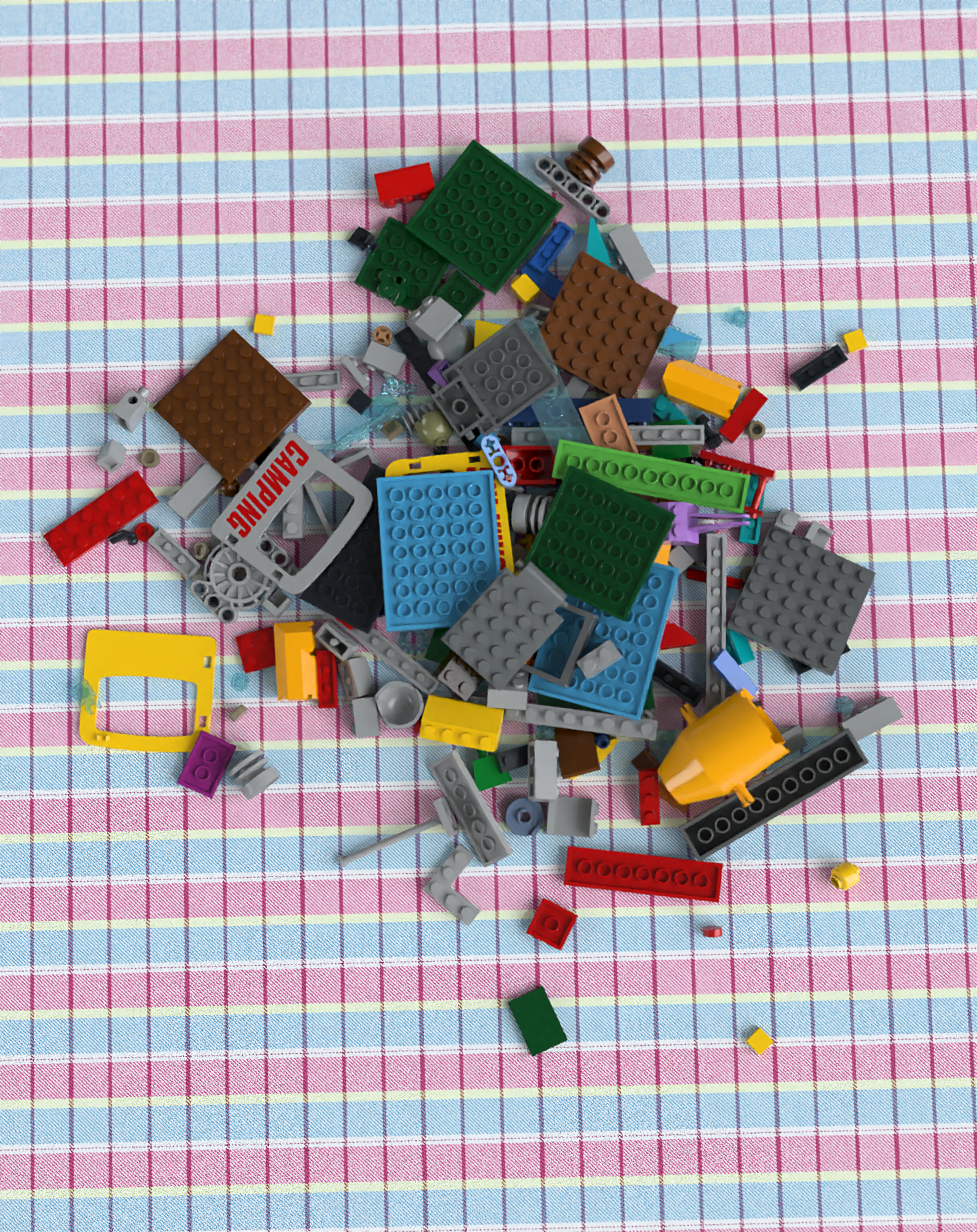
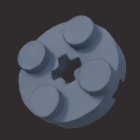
M524 797L514 800L506 811V821L509 829L519 836H529L537 833L544 823V813L541 805L536 801H528V798ZM521 812L530 813L528 816L530 820L528 822L526 820L520 821Z

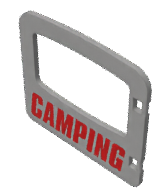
M290 432L283 437L213 523L211 532L284 591L290 594H298L303 592L324 571L352 537L371 509L373 496L367 487L296 433ZM315 472H321L354 497L355 502L339 527L318 553L301 571L291 576L262 554L256 546L273 519L295 492ZM231 534L238 539L235 545L227 540ZM276 570L284 575L280 581L272 575Z

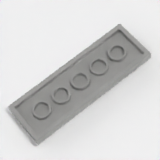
M457 750L429 765L432 774L484 868L512 854L513 851Z

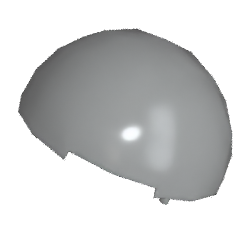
M455 323L438 342L429 340L427 342V351L431 359L437 362L446 359L450 365H453L474 349L472 333L466 326L460 323Z
M399 681L389 682L382 686L375 695L379 714L384 725L388 728L396 730L406 729L415 724L422 715L424 707L422 695L417 688L408 683Z

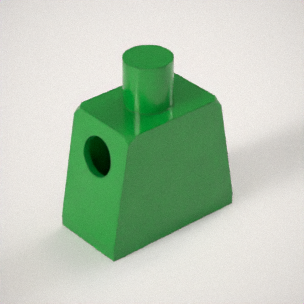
M477 749L480 759L474 760L472 763L475 783L479 791L512 781L509 772L502 774L499 772L494 755L499 753L491 755L490 751Z

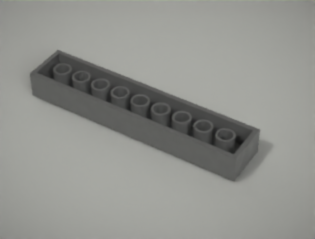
M845 728L748 785L746 789L755 799L752 803L748 802L750 805L744 807L735 793L678 826L698 862L866 765L869 761L849 728Z

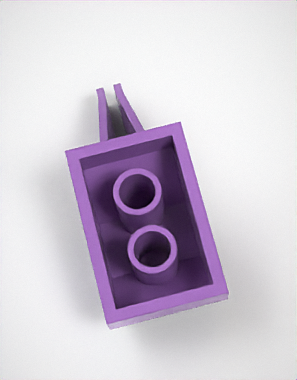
M687 502L652 503L677 515L663 545L695 546L699 544V533L750 525L749 521H735L698 526V519L739 520L748 519L749 515L699 514L698 506Z

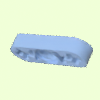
M494 436L484 437L481 442V449L499 483L505 488L513 487L517 476L500 443ZM487 441H489L490 443H495L493 445L495 453L491 457L489 456L492 454L491 449L489 447H485L487 445ZM496 457H501L504 459V464L500 467L495 466L493 460ZM506 467L509 468L506 469L507 475L512 476L510 483L507 480L503 481L505 477L503 470Z

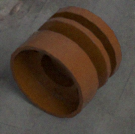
M586 136L578 144L579 151L573 150L571 156H567L564 159V163L578 181L589 188H593L596 185V181L601 179L600 173L606 174L613 167L615 161L609 151L593 137Z

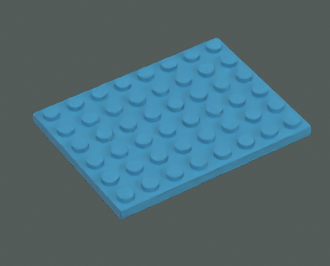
M493 470L377 478L386 631L450 628L501 573Z
M654 562L626 622L567 594L565 601L568 604L598 616L581 659L608 640L613 641L623 658L592 679H587L580 667L577 666L568 688L532 674L528 691L640 721L680 569ZM558 606L555 612L564 621L539 647L534 668L560 679L586 617L567 609L563 610Z

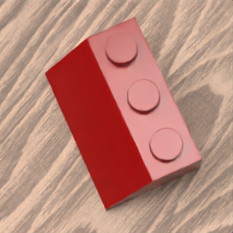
M430 162L374 174L381 208L390 209L401 203L408 205L420 199L425 201L435 189Z

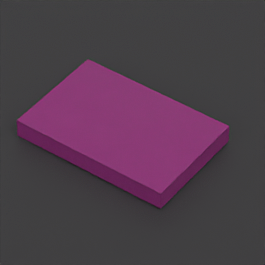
M201 730L177 783L212 799L237 746Z

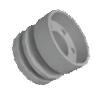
M518 494L512 508L511 520L513 531L519 534H530L532 531L534 535H537L554 501L553 497L539 495L535 498L532 494Z
M262 750L245 756L228 773L231 778L240 774L234 780L235 784L242 781L246 782L240 791L247 800L252 799L280 778V774L274 766L264 769L263 766L269 760L267 757L258 761L264 755Z

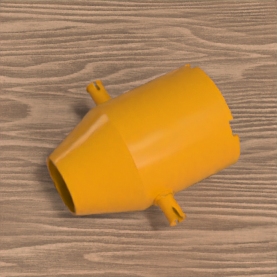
M744 687L701 717L696 715L689 703L684 705V709L683 707L679 709L688 722L687 727L681 731L657 771L666 788L681 805L736 793L743 806L746 807L750 805L748 802L752 803L755 799L746 789L745 783L790 752L788 747L784 748L782 745L785 743V740L760 705L758 707L754 705L751 701L754 697Z

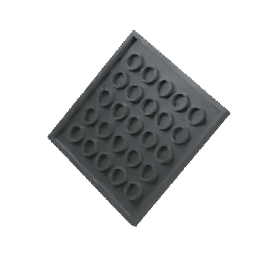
M771 525L726 628L826 675L833 676L876 572Z

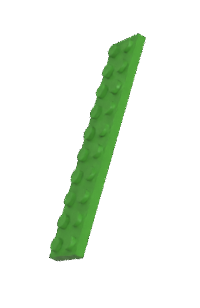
M559 439L552 473L553 478L564 480L570 465L627 492L742 514L750 475L562 439Z

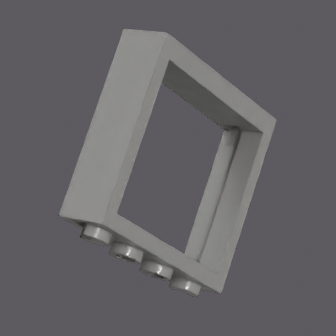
M371 447L360 448L356 451L357 454L352 456L345 455L339 459V462L335 463L340 468H344L369 456L372 463L380 466ZM315 472L304 485L330 538L335 531H332L310 484L325 477V475L321 472Z

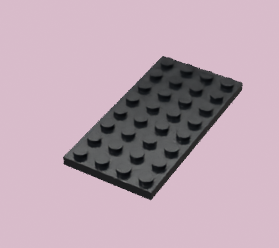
M372 463L362 482L372 493L373 505L337 556L300 596L301 600L366 634L370 633L385 605L377 478H384L386 469ZM353 498V500H352V502H351L349 508L347 509V511H346V513H345L343 519L346 517V515H347L348 512L350 511L351 507L353 506V504H354V502H355V499H354V498Z

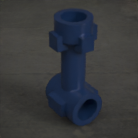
M594 732L597 746L601 749L607 748L610 744V739L607 738L608 734Z

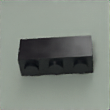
M656 659L652 679L696 708L705 695L706 690L661 659Z

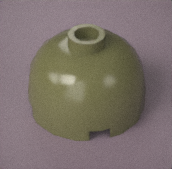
M439 409L424 414L422 416L423 420L420 423L417 420L414 429L421 442L428 446H443L453 434V427Z

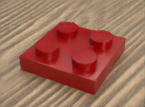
M272 626L235 637L245 674L276 666L275 637Z
M543 897L526 933L561 951L578 915Z

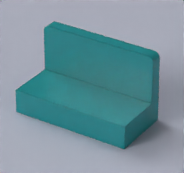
M726 629V651L738 665H742L755 660L748 639Z

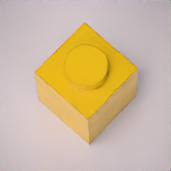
M525 273L522 276H516L511 281V291L525 307L540 295V289Z

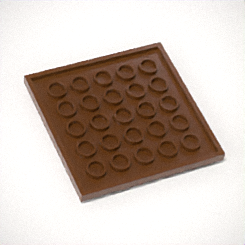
M581 250L534 339V343L548 362L607 396L615 394L616 398H633L678 306Z
M232 329L153 409L231 484L312 403L236 330Z

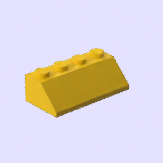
M429 694L421 720L419 737L495 752L500 743L504 709L490 708L487 705Z

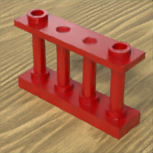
M701 450L699 458L703 461L704 467L711 468L714 465H718L725 471L732 472V470H735L741 474L758 477L759 482L751 506H744L743 512L752 519L762 518L763 512L758 510L766 483L769 480L774 482L776 472Z

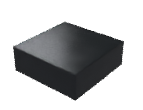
M358 388L346 403L362 415L371 405L373 399Z

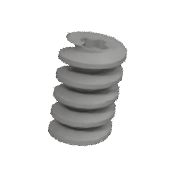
M427 400L426 407L421 403L419 404V410L412 407V414L405 410V417L402 414L401 416L408 431L413 434V427H415L417 420L420 423L423 420L422 416L424 414L438 410L439 407L434 400L433 404Z

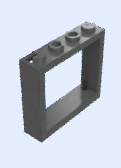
M570 604L565 609L586 617L561 678L559 679L527 664L521 667V669L564 688L569 687L578 666L576 662L581 659L598 620V616Z

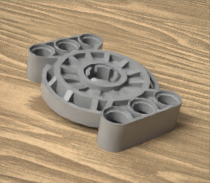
M264 532L257 543V549L280 568L287 567L290 563L289 554ZM233 538V539H229V541H230V542H238V539H237V538ZM265 541H269L271 549L265 552L262 549V545ZM222 542L212 550L206 560L204 581H194L190 590L192 595L221 622L232 624L238 619L237 610H249L260 606L265 599L270 597L276 584L272 581L271 587H269L271 580ZM222 549L219 553H217V555L214 558L213 556L216 554V552ZM279 554L285 556V562L281 565L276 562V557ZM236 568H245L247 575L243 581L235 580ZM277 570L272 574V575H273L274 577H276V578H277ZM199 584H203L205 587V591L202 594H198L196 591ZM266 591H268L265 597L260 600L259 598L263 596ZM212 597L218 598V606L212 607L210 605ZM255 602L251 606L244 607L246 603ZM227 610L233 613V617L229 621L224 618V613Z

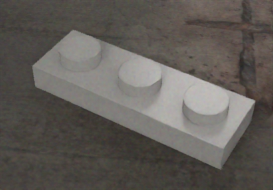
M161 527L148 540L188 580H191L203 567Z

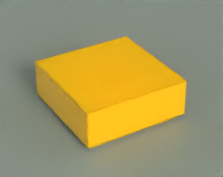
M256 314L253 333L273 336L275 316Z
M861 329L842 336L849 354L867 348V343Z
M760 1027L746 1039V1042L759 1055L774 1042Z

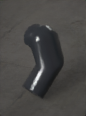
M121 530L109 536L112 544L122 540H127L131 546L138 543L137 534L127 530Z

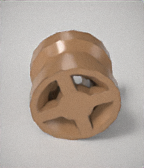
M379 326L374 330L373 338L375 342L386 347L391 345L393 337L388 327Z

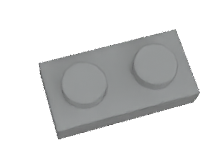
M344 355L340 359L342 364L363 391L366 392L371 388L369 384L370 378L365 372L361 373L357 369L359 365L353 357L349 359L347 355Z

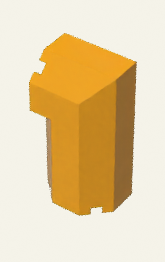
M683 359L668 363L660 382V388L670 402L678 405L685 404L724 421L729 419L731 409L733 410L743 385L741 382Z
M313 621L274 623L278 701L311 700V696L312 699H318L316 657L313 655L317 651L316 638L314 637L316 632L312 631L311 628L315 627Z

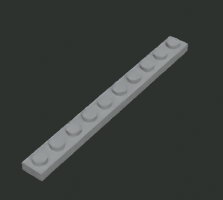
M704 425L628 426L636 446L704 445ZM586 426L512 428V446L558 447L559 439L593 445Z
M706 534L705 714L725 700V680L713 668L710 662L720 649L726 650L727 534Z
M291 564L285 572L294 576L301 570ZM320 610L426 695H432L441 684L431 676L432 674L373 627L369 634L356 628L350 631L338 622L335 617Z
M470 696L466 702L487 705L488 698ZM526 703V710L504 709L503 720L656 740L658 729L657 720L641 718L638 721L619 715Z

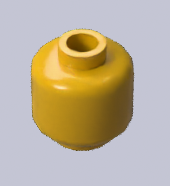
M844 861L831 870L830 880L835 888L846 891L859 882L860 870L855 864Z

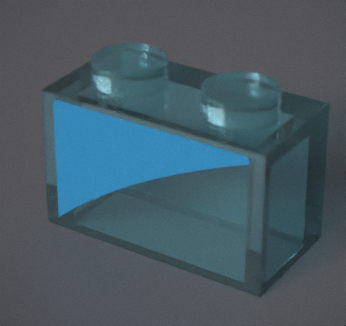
M666 326L657 352L678 360L683 359L694 363L702 339L695 333L689 332L687 334L681 332V329L678 327Z

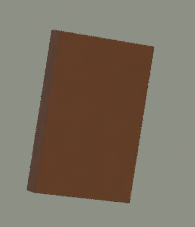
M553 727L555 741H557L559 749L558 759L563 779L601 770L594 732Z

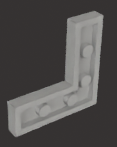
M459 844L423 890L469 926L481 910L452 888L451 885L475 855Z

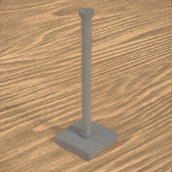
M446 797L433 801L438 813L437 817L347 856H339L340 865L342 868L346 867L352 861L439 824L443 825L448 838L458 834L460 829Z

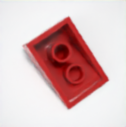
M501 446L517 476L514 486L556 487V478L552 477L556 458V446ZM501 458V465H503L504 459ZM506 467L503 470L505 476L503 481L507 480L510 483L512 476L507 475L506 469L509 468Z

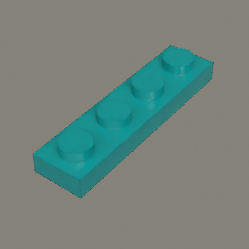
M750 476L744 505L746 507L751 506L759 482L756 476ZM765 488L758 507L760 511L763 510ZM757 517V519H741V521H749L750 525L740 526L738 543L758 545L761 517Z

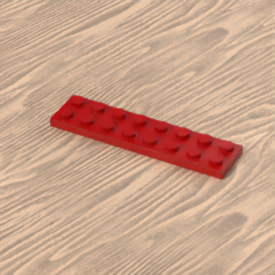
M568 846L564 885L719 903L723 863L698 862V860Z

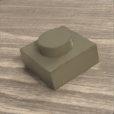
M391 415L378 425L389 441L405 431L394 415Z

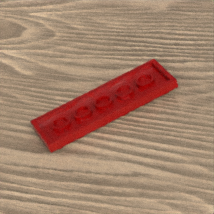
M136 471L43 536L64 567H67L108 539L110 535L118 532L157 505L159 500L139 471Z

